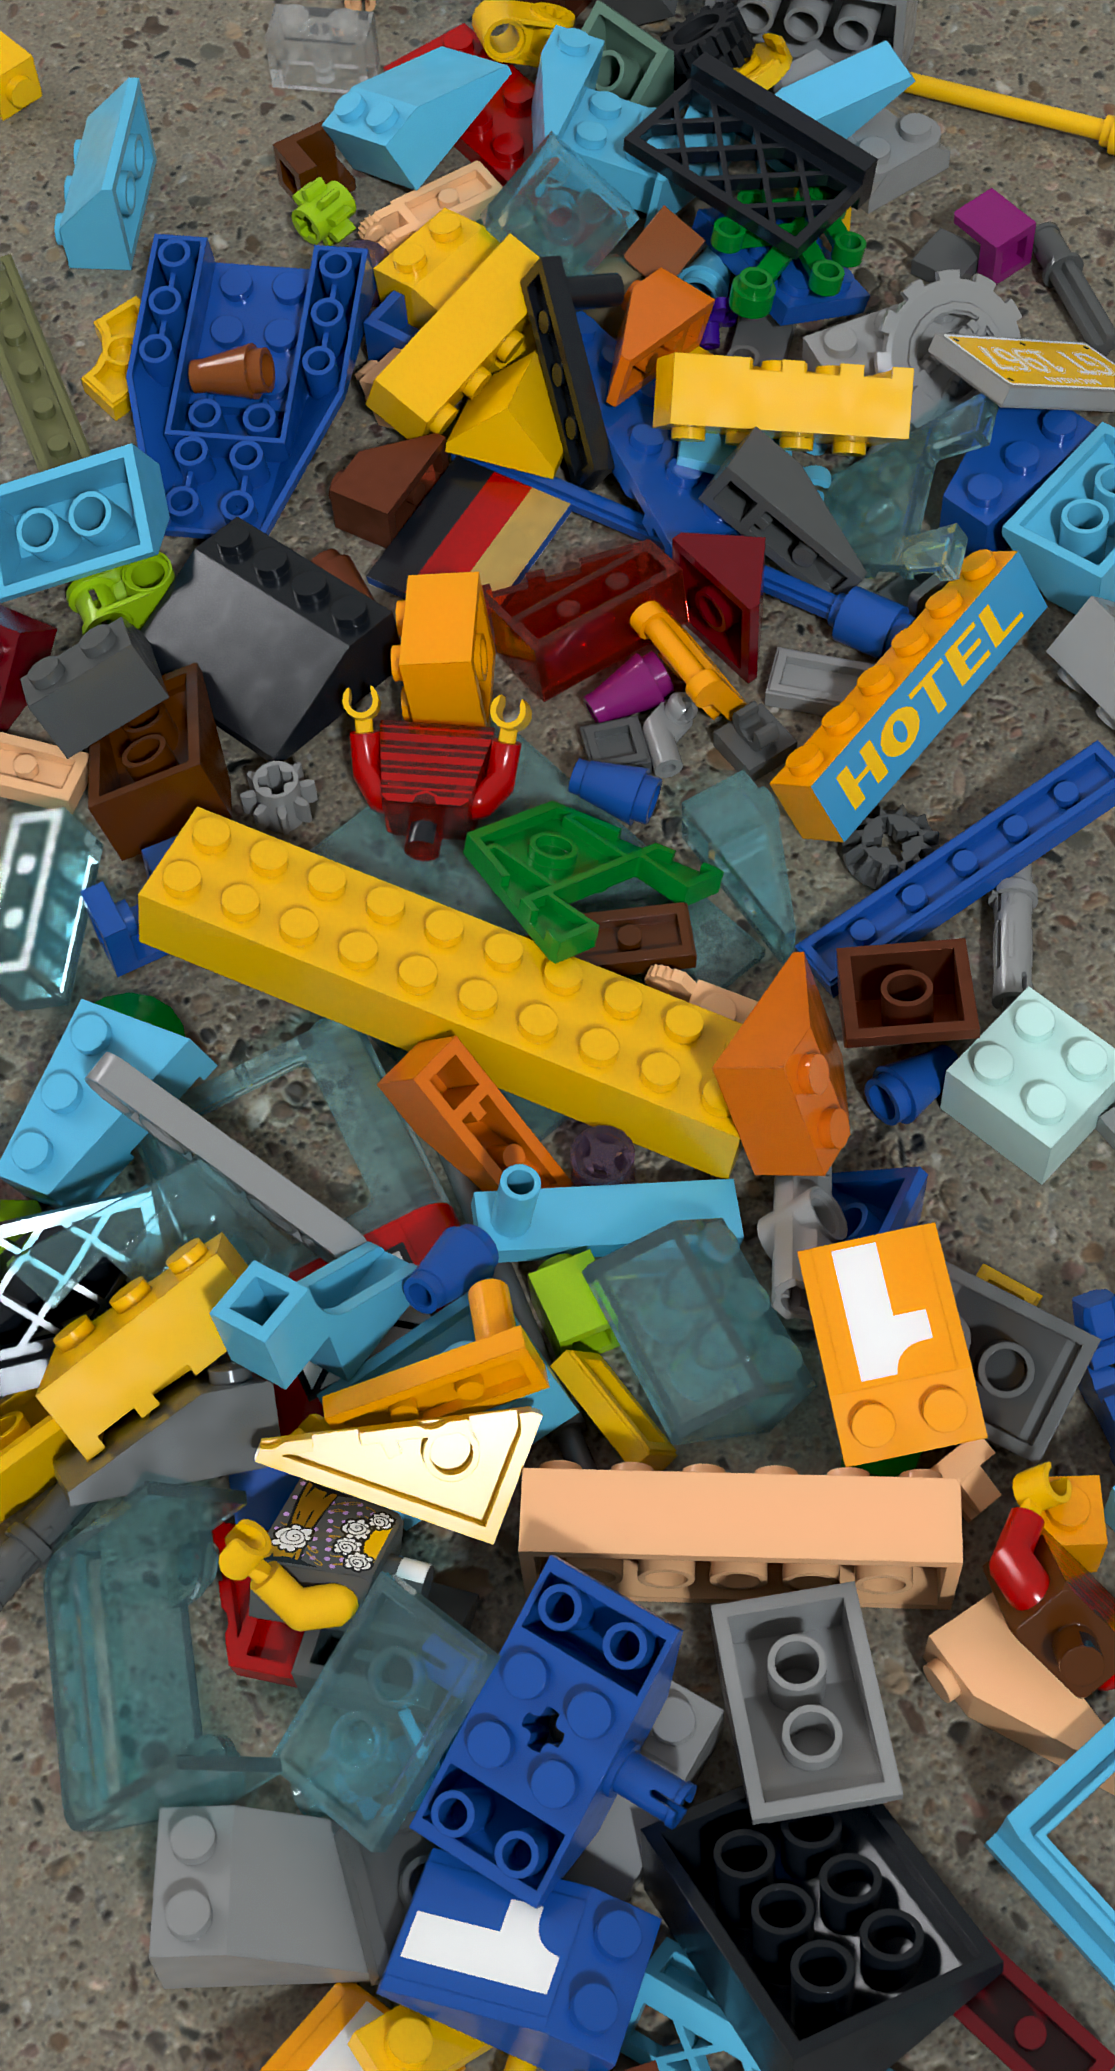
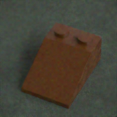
M197 662L162 675L169 698L89 746L88 809L122 861L142 854V849L177 836L197 807L228 819L232 818L231 782L204 677Z

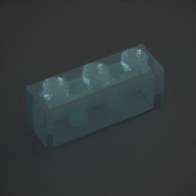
M65 807L14 814L11 820L0 867V998L16 1011L69 1006L88 920V913L80 891L95 885L104 845Z

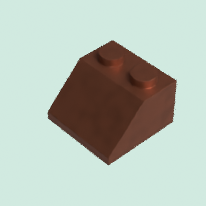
M965 938L836 948L839 1008L844 1048L980 1038V1026Z

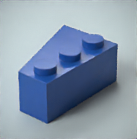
M993 402L943 495L938 539L964 559L968 555L983 549L1005 551L1009 544L1002 536V526L1097 426L1072 410L1001 408Z

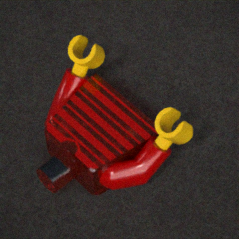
M370 685L373 699L371 707L365 712H356L351 706L352 693L350 687H348L343 694L342 703L350 717L355 720V731L350 732L354 780L370 809L384 814L387 832L392 835L406 836L403 850L410 858L419 861L435 860L439 857L442 839L466 840L467 833L476 829L478 821L488 819L513 793L522 743L516 741L517 733L524 730L532 719V710L525 700H521L519 716L512 722H505L503 719L506 697L501 694L493 700L490 706V715L496 725L500 727L498 738L495 735V727L381 720L380 730L373 729V718L378 715L381 709V700L377 691Z

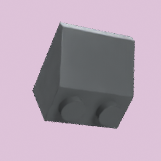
M123 617L118 618L109 625L102 624L90 629L82 636L78 644L58 656H48L41 659L31 667L27 675L20 678L28 708L67 759L169 698L150 642L140 630Z

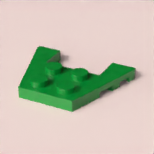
M553 800L468 832L463 851L464 856L537 946L555 964L595 947L600 925L569 904L595 893H602L609 887L636 877L674 903L684 902L689 906L718 893L724 871L705 862L701 865L700 871L674 861L676 850L659 843H653L641 848L620 839L622 828Z

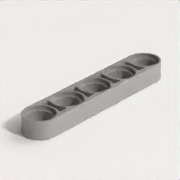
M106 1052L85 1077L84 1080L88 1086L107 1103L327 1263L368 1242L359 1231L120 1057Z

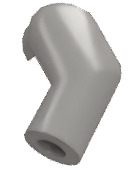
M686 692L673 693L669 699H665V702H661L643 724L642 732L652 761V767L655 775L660 778L672 777L683 768L677 743L691 728L693 719L698 713V707L692 702Z

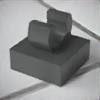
M755 701L734 712L732 721L714 731L713 746L748 784L753 783L786 763L787 757L797 749V740L762 703L758 705Z

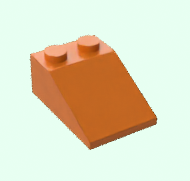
M793 952L712 1067L754 1175L825 1176L851 1135L843 1056L804 952Z

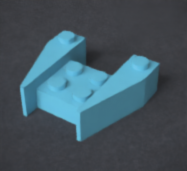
M555 25L541 52L531 104L535 196L543 198L550 182L647 213L644 229L663 205L676 214L696 196L623 150L624 138L657 108H649L621 99L616 94L608 91L595 90L605 40L589 36L586 32L577 28H565ZM689 105L683 119L708 118V116ZM722 133L724 146L739 144L741 137L737 134ZM713 134L684 135L686 148L714 146ZM675 135L652 136L647 141V143L657 149L677 148ZM717 162L689 164V169L699 176L719 175Z

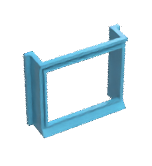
M1114 1717L1006 1816L998 1831L984 1844V1847L1115 1991V1911L1047 1837L1051 1831L1115 1773Z

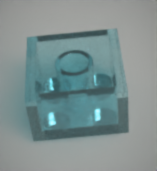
M553 131L547 135L480 214L485 229L500 243L511 233L539 257L561 255L566 276L591 274L639 220V216L631 203Z

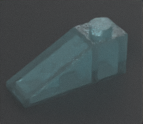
M743 769L682 802V838L702 864L705 862L724 871L720 887L783 966L794 952L796 926L779 824L780 810L772 793L764 786L758 788Z

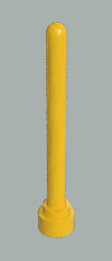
M914 72L910 73L916 81L903 91L908 94L1099 140V146L1107 148V154L1115 156L1114 115L1108 114L1105 119Z

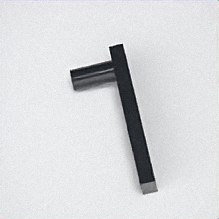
M561 255L544 256L537 260L520 281L571 484L586 490H594L615 469L575 310L619 307L624 299V284L618 273L566 276Z

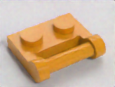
M648 601L640 605L630 617L631 627L640 638L651 640L660 653L658 655L681 681L683 680L686 683L685 692L697 707L702 708L711 719L715 720L722 713L729 721H732L733 713L748 704L696 640L658 602Z

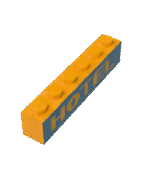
M983 549L963 559L959 565V571L943 589L934 593L927 600L926 608L911 625L893 638L892 646L879 661L859 676L857 685L838 706L824 715L821 721L822 725L806 743L795 749L787 757L786 765L769 785L803 839L845 842L1046 610L1048 606L1019 551H990Z

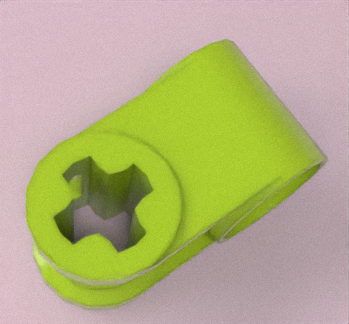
M159 552L156 556L73 581L66 591V601L72 611L78 613L82 619V635L90 629L102 625V622L105 620L109 625L120 617H123L138 630H141L176 578L170 559L165 554ZM90 590L95 591L98 597L97 600H92L89 594Z

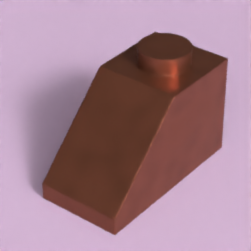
M433 433L359 451L345 470L342 469L336 473L330 484L329 499L332 503L335 527L387 549L448 468V453L445 452L446 437Z

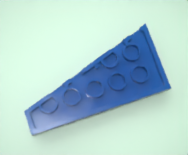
M584 311L575 312L615 466L612 472L626 496L637 500L644 511L642 524L649 536H658L665 548L662 558L670 572L673 571L672 538L681 532L743 536L698 499L715 474L676 465L679 441L671 440V430L653 428L656 378L617 407H613L606 402L617 341Z

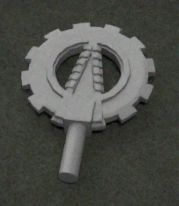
M949 269L935 272L936 281L924 285L921 278L916 279L900 292L904 301L895 312L887 309L880 323L878 332L885 334L882 352H874V365L876 374L890 371L892 367L914 368L910 433H916L926 439H931L933 432L946 433V442H962L970 440V431L981 426L993 401L975 388L967 395L953 399L952 397H955L958 391L957 387L961 385L963 379L932 357L930 352L923 356L922 360L917 361L919 342L928 326L936 319L948 314L966 318L958 325L959 327L954 328L950 332L951 334L1021 338L1016 321L1023 317L1012 298H1007L1003 301L993 291L997 284L994 281L978 273L974 274L972 281L960 279V269ZM903 441L871 446L866 452V456H863L854 468L855 473L866 482L872 483Z

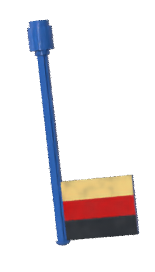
M451 453V464L366 577L368 584L405 600L408 575L479 572L489 623L491 624L571 512H575L664 551L665 548L658 536H649L642 524L643 513L557 477L549 479ZM765 565L764 593L827 619L828 625L833 627L832 637L834 641L876 659H880L892 646L893 638L899 632L908 628L917 618L909 614L907 606L859 586L853 587L848 594L840 593L835 595Z

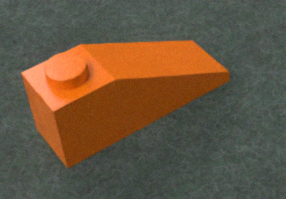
M662 267L642 281H634L626 291L621 304V308L625 313L618 332L606 402L613 407H617L656 378L657 358L674 352L690 353L701 343L715 299Z
M457 1036L418 1042L376 1084L413 1131L482 1191H497L503 1171L515 1164H524L532 1167L540 1176L541 1188L571 1187L573 1185V1182Z

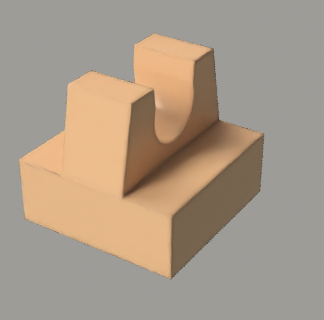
M985 1439L961 1443L929 1469L942 1474V1478H960L962 1517L968 1523L1002 1495L981 1467L996 1453Z

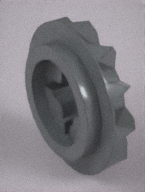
M903 803L896 810H883L877 804L850 837L842 843L843 860L853 877L862 884L877 890L940 847L939 832L933 831L928 825L926 814L920 816L912 815L907 812ZM888 833V836H892L895 843H902L900 862L897 861L895 854H891L888 847H881L883 834Z

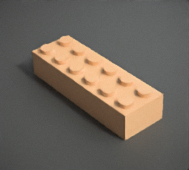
M547 1461L540 1464L539 1468H522L518 1553L526 1598L529 1597L549 1556L556 1555L632 1601L722 1604L855 1581L860 1607L951 1610L963 1566L960 1478H942V1474L929 1469H913L902 1472L899 1477L870 1476L868 1471L854 1467L832 1469L826 1475H801L793 1468L779 1465L764 1466L755 1470L754 1473H726L725 1469L713 1464H693L686 1466L682 1472L654 1471L651 1466L639 1462H622L613 1465L611 1470L582 1469L579 1464L571 1461Z

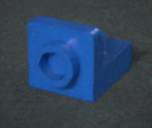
M103 881L80 891L93 930L117 977L169 955L139 942L138 904L130 908L125 899L114 903Z

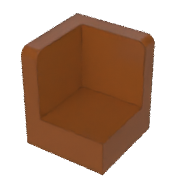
M663 205L625 252L624 260L644 278L661 267L679 277L682 271L703 251L705 240Z

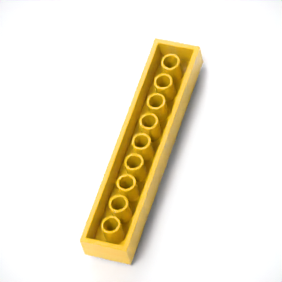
M200 807L194 810L138 894L139 942L408 1052L421 1041L457 1036L497 1088L717 1178L729 1179L743 1148L742 1142L712 1067L740 1029L742 1023L574 956L555 964L529 938Z

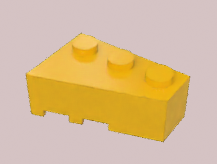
M223 1232L205 1244L200 1238L187 1242L167 1259L166 1265L169 1269L150 1282H147L143 1276L132 1280L110 1299L109 1303L112 1308L93 1321L87 1315L77 1318L63 1328L53 1339L56 1346L35 1397L87 1462L106 1448L101 1442L104 1432L121 1417L135 1409L143 1419L160 1405L154 1397L156 1393L190 1370L195 1375H198L227 1351L209 1313L248 1268V1265Z

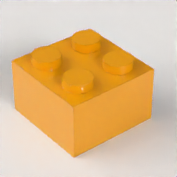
M479 572L408 575L406 599L399 600L396 603V627L398 635L401 637V645H392L391 648L393 680L403 681L401 708L404 721H413L414 727L490 732V706L493 695L496 651ZM415 729L418 735L489 739V734ZM418 742L419 745L439 744V743Z

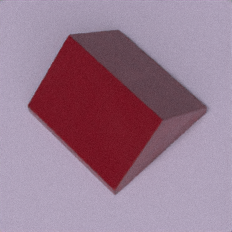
M681 532L672 538L673 615L749 684L757 678L763 617L766 537Z

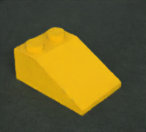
M444 207L373 268L381 303L394 290L404 294L408 324L420 330L496 249L501 241L485 226ZM531 323L522 332L525 339L517 352L506 363L498 358L488 369L491 373L495 374L537 349Z

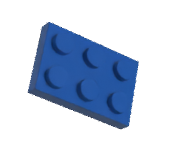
M714 208L698 209L692 229L705 240V243L720 257L722 262L735 276L739 275L745 268L757 267L773 247L745 248L733 254L722 253L716 250L711 244L714 223L717 219L727 216ZM795 218L776 219V224L792 223ZM818 238L816 242L827 260H832L831 252L824 246L823 241ZM798 257L796 260L792 259L774 282L776 293L772 310L769 314L780 326L861 314L864 312L871 295L854 278L853 273L847 267H843L845 275L841 290L837 295L826 297L814 293L808 285L810 277Z

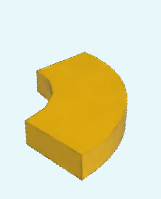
M137 295L93 322L96 335L102 343V352L96 365L81 378L84 392L115 421L131 410L126 374L141 303Z

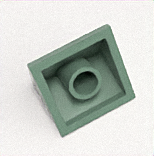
M597 0L581 29L589 36L605 40L595 90L608 91L616 94L621 99L649 108H658L674 93V51L603 1Z

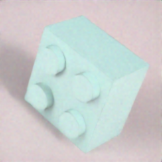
M1028 986L980 1035V1038H977L946 1070L940 1109L1043 1185L1096 1128L1099 1116L1115 1106V1048Z

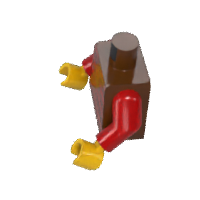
M1048 1461L1015 1475L1012 1488L1014 1497L1020 1507H1014L1010 1510L992 1556L982 1568L1005 1621L1016 1639L1076 1697L1083 1699L1092 1694L1096 1689L1103 1691L1115 1689V1597L1044 1528L1045 1522L1040 1516L1042 1511L1066 1503L1070 1500L1072 1494L1071 1482L1067 1477L1049 1482L1048 1475L1051 1469V1462Z

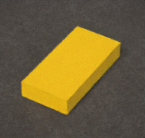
M565 1350L551 1364L550 1367L625 1462L644 1463L651 1466L654 1471H663L678 1456L675 1453L677 1450L599 1353Z

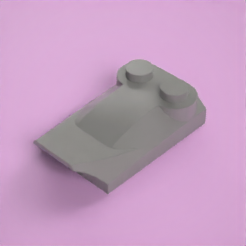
M815 48L792 61L790 69L774 85V94L781 88L836 63ZM891 103L847 139L878 159L870 199L861 206L867 214L949 168L950 151L940 143L941 129L937 122L920 113L905 115Z

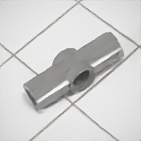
M832 1165L825 1176L774 1175L773 1211L758 1220V1237L765 1252L772 1260L771 1307L786 1320L801 1318L812 1321L797 1251L838 1243L847 1237L848 1228L845 1216L837 1201L832 1197Z

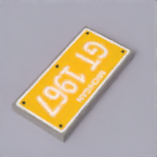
M935 333L928 349L932 357L1001 408L1115 412V363L1086 342Z

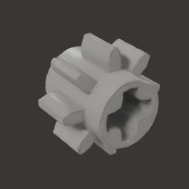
M269 761L259 767L256 772H247L250 790L241 793L240 796L244 813L254 814L258 831L262 832L268 828L271 831L283 833L286 836L289 835L290 831L299 827L302 822L310 823L312 821L309 804L318 800L314 780L304 779L301 763L297 762L290 765L283 761Z

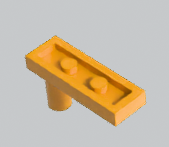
M485 1279L475 1283L469 1289L468 1301L475 1335L474 1342L322 1396L324 1419L331 1429L336 1430L482 1412L549 1388L546 1365L522 1326H516L508 1285L498 1279Z

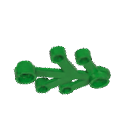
M808 187L811 200H831L835 198L834 195L821 187ZM742 190L737 195V200L743 204L763 203L761 191ZM799 190L795 197L772 199V202L801 201ZM846 211L824 232L832 246L830 254L832 260L825 258L816 241L799 256L810 277L808 282L810 289L821 296L830 297L837 295L841 290L845 275L843 267H857L863 260L866 240L860 234L846 229L842 221ZM729 217L719 218L714 223L711 244L722 253L733 254L745 248L772 246ZM796 217L792 223L777 224L793 236H797L806 227L804 217ZM773 246L757 267L743 269L733 279L728 300L730 308L736 314L749 319H760L767 316L772 310L776 293L774 282L793 258Z

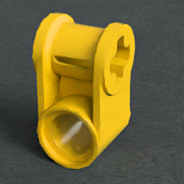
M484 0L476 7L473 13L472 26L486 54L492 60L500 63H513L538 68L541 52L555 25L572 28L576 18L570 10L552 3ZM509 24L502 34L491 36L492 31L497 26Z

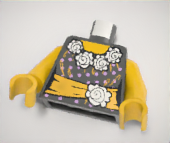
M311 1414L290 1435L332 1429L324 1417L318 1414ZM300 1478L268 1533L258 1523L250 1519H243L226 1535V1547L219 1555V1567L226 1577L239 1581L248 1576L251 1578L249 1616L284 1622L296 1631L330 1629L356 1634L368 1631L385 1598L420 1608L423 1607L429 1595L434 1574L433 1564L401 1556L404 1520L399 1513Z

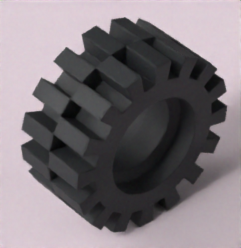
M717 2L712 9H710L709 5L704 6L700 9V13L696 15L691 12L685 16L686 20L680 23L677 21L671 26L672 31L664 32L660 37V42L674 51L675 91L690 78L692 63L704 52H707L731 68H740L746 63L744 58L751 57L753 54L752 48H755V42L739 8L733 2H727L725 5L723 2Z

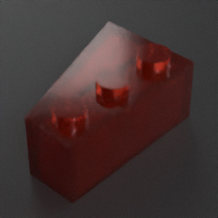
M647 539L579 558V568L547 577L543 568L525 573L527 582L492 591L490 583L482 585L496 654L543 702L651 643L650 639L644 640L640 638L630 625V617L643 603L648 601L658 602L680 625L689 621L683 569L653 541Z

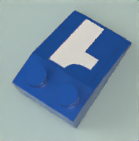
M433 1848L428 1855L376 1994L545 2071H610L616 2066L662 1918L594 1887L563 1879L559 1880L543 1905L535 1909L445 1850Z

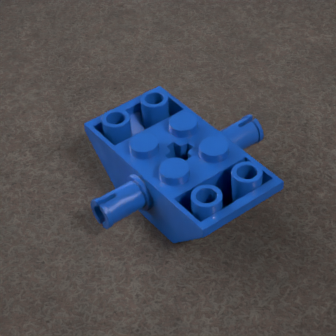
M550 1555L493 1664L454 1641L445 1632H437L424 1648L434 1655L431 1659L420 1656L416 1667L417 1673L423 1677H429L468 1701L469 1712L409 1828L535 1909L543 1905L559 1880L563 1879L596 1836L618 1794L661 1820L665 1826L673 1830L688 1810L682 1806L683 1802L691 1803L693 1801L697 1786L690 1781L686 1782L640 1754L668 1698L684 1630L556 1555ZM559 1713L556 1727L565 1735L563 1741L554 1742L549 1732V1720L551 1715Z

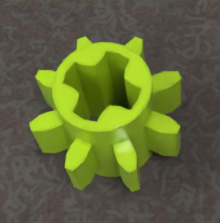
M318 177L312 183H307L292 195L293 200L299 205L292 212V222L297 232L307 242L316 245L323 241L325 246H332L335 243H340L356 229L349 220L356 213V203L351 193L341 183L330 181L325 184L322 177Z

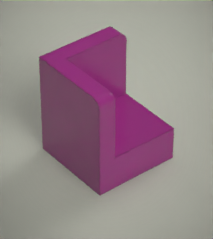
M990 188L954 212V224L981 244L978 274L999 284L1031 263L1036 222L993 188Z

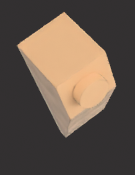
M993 1592L928 1636L923 1656L927 1664L923 1666V1671L938 1696L946 1703L955 1700L967 1717L1061 1767L1105 1726L1084 1698L1076 1697L1016 1639L1005 1621ZM1115 1773L1099 1787L1114 1796Z

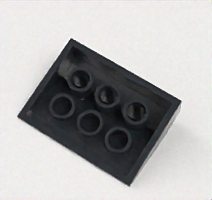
M238 516L194 549L140 630L150 642L161 675L194 662L198 663L202 670L216 726L268 762H284L344 714L346 710L344 709L342 699L348 687L351 689V706H353L371 692L370 685L375 689L391 676L392 645H401L394 615L391 610Z
M742 1785L688 1808L680 1823L673 1830L665 1826L661 1820L640 1829L644 1890L761 2071H886L1003 1973L1004 1961L883 1803L752 1825Z

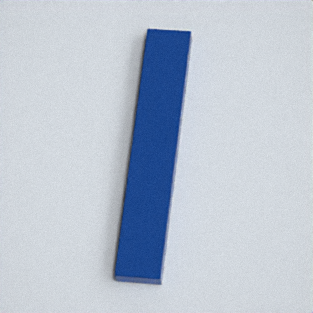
M1098 740L796 944V952L805 953L812 974L833 998L839 995L836 948L917 942L996 888L1002 880L1012 877L1115 806V757Z

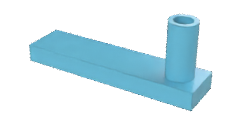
M515 1164L503 1171L497 1191L474 1192L471 1202L473 1225L487 1232L495 1242L499 1254L498 1263L547 1260L564 1253L574 1256L589 1249L594 1257L739 1249L744 1239L734 1179L541 1188L540 1176L532 1167L524 1164Z

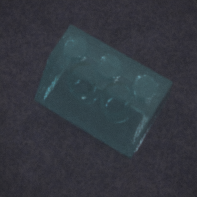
M723 1218L673 1221L588 1264L582 1271L672 1445L770 1432L817 1387L803 1362L800 1350L792 1342L774 1308L771 1307L768 1293L758 1282L739 1248L736 1236L728 1228Z

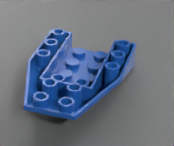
M154 234L126 380L138 448L160 465L170 516L164 536L208 539L237 516L265 534L270 535L346 398L364 334L363 322L369 316L377 288L367 248L314 245L310 269L217 263L215 262L207 237ZM248 343H254L257 348L266 347L271 352L275 366L274 389L271 393H262L261 398L258 400L213 393H194L191 388L188 369L189 363L193 359H203Z

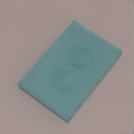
M381 1571L269 1759L268 1764L370 1852H386L501 1656L395 1573Z

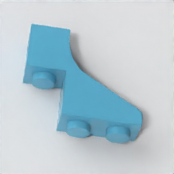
M365 1242L297 1282L253 1260L209 1314L231 1360L285 1390L309 1361L349 1382L410 1304L405 1297L403 1287L405 1281L411 1277L418 1265L408 1263L384 1251L382 1247L372 1242Z

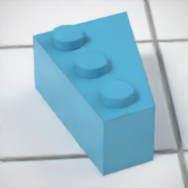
M81 998L0 1159V1179L24 1196L58 1209L96 1200L134 1159L135 1156L130 1152L148 1132L102 1099L84 1080L106 1052L120 1057L178 1100L199 1077L205 1080L218 1065L187 1037Z

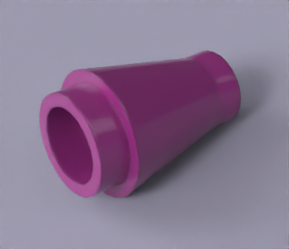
M650 651L643 656L635 653L596 689L583 696V701L597 724L656 708L661 702H665L664 698L674 693L675 689L662 662L653 651Z

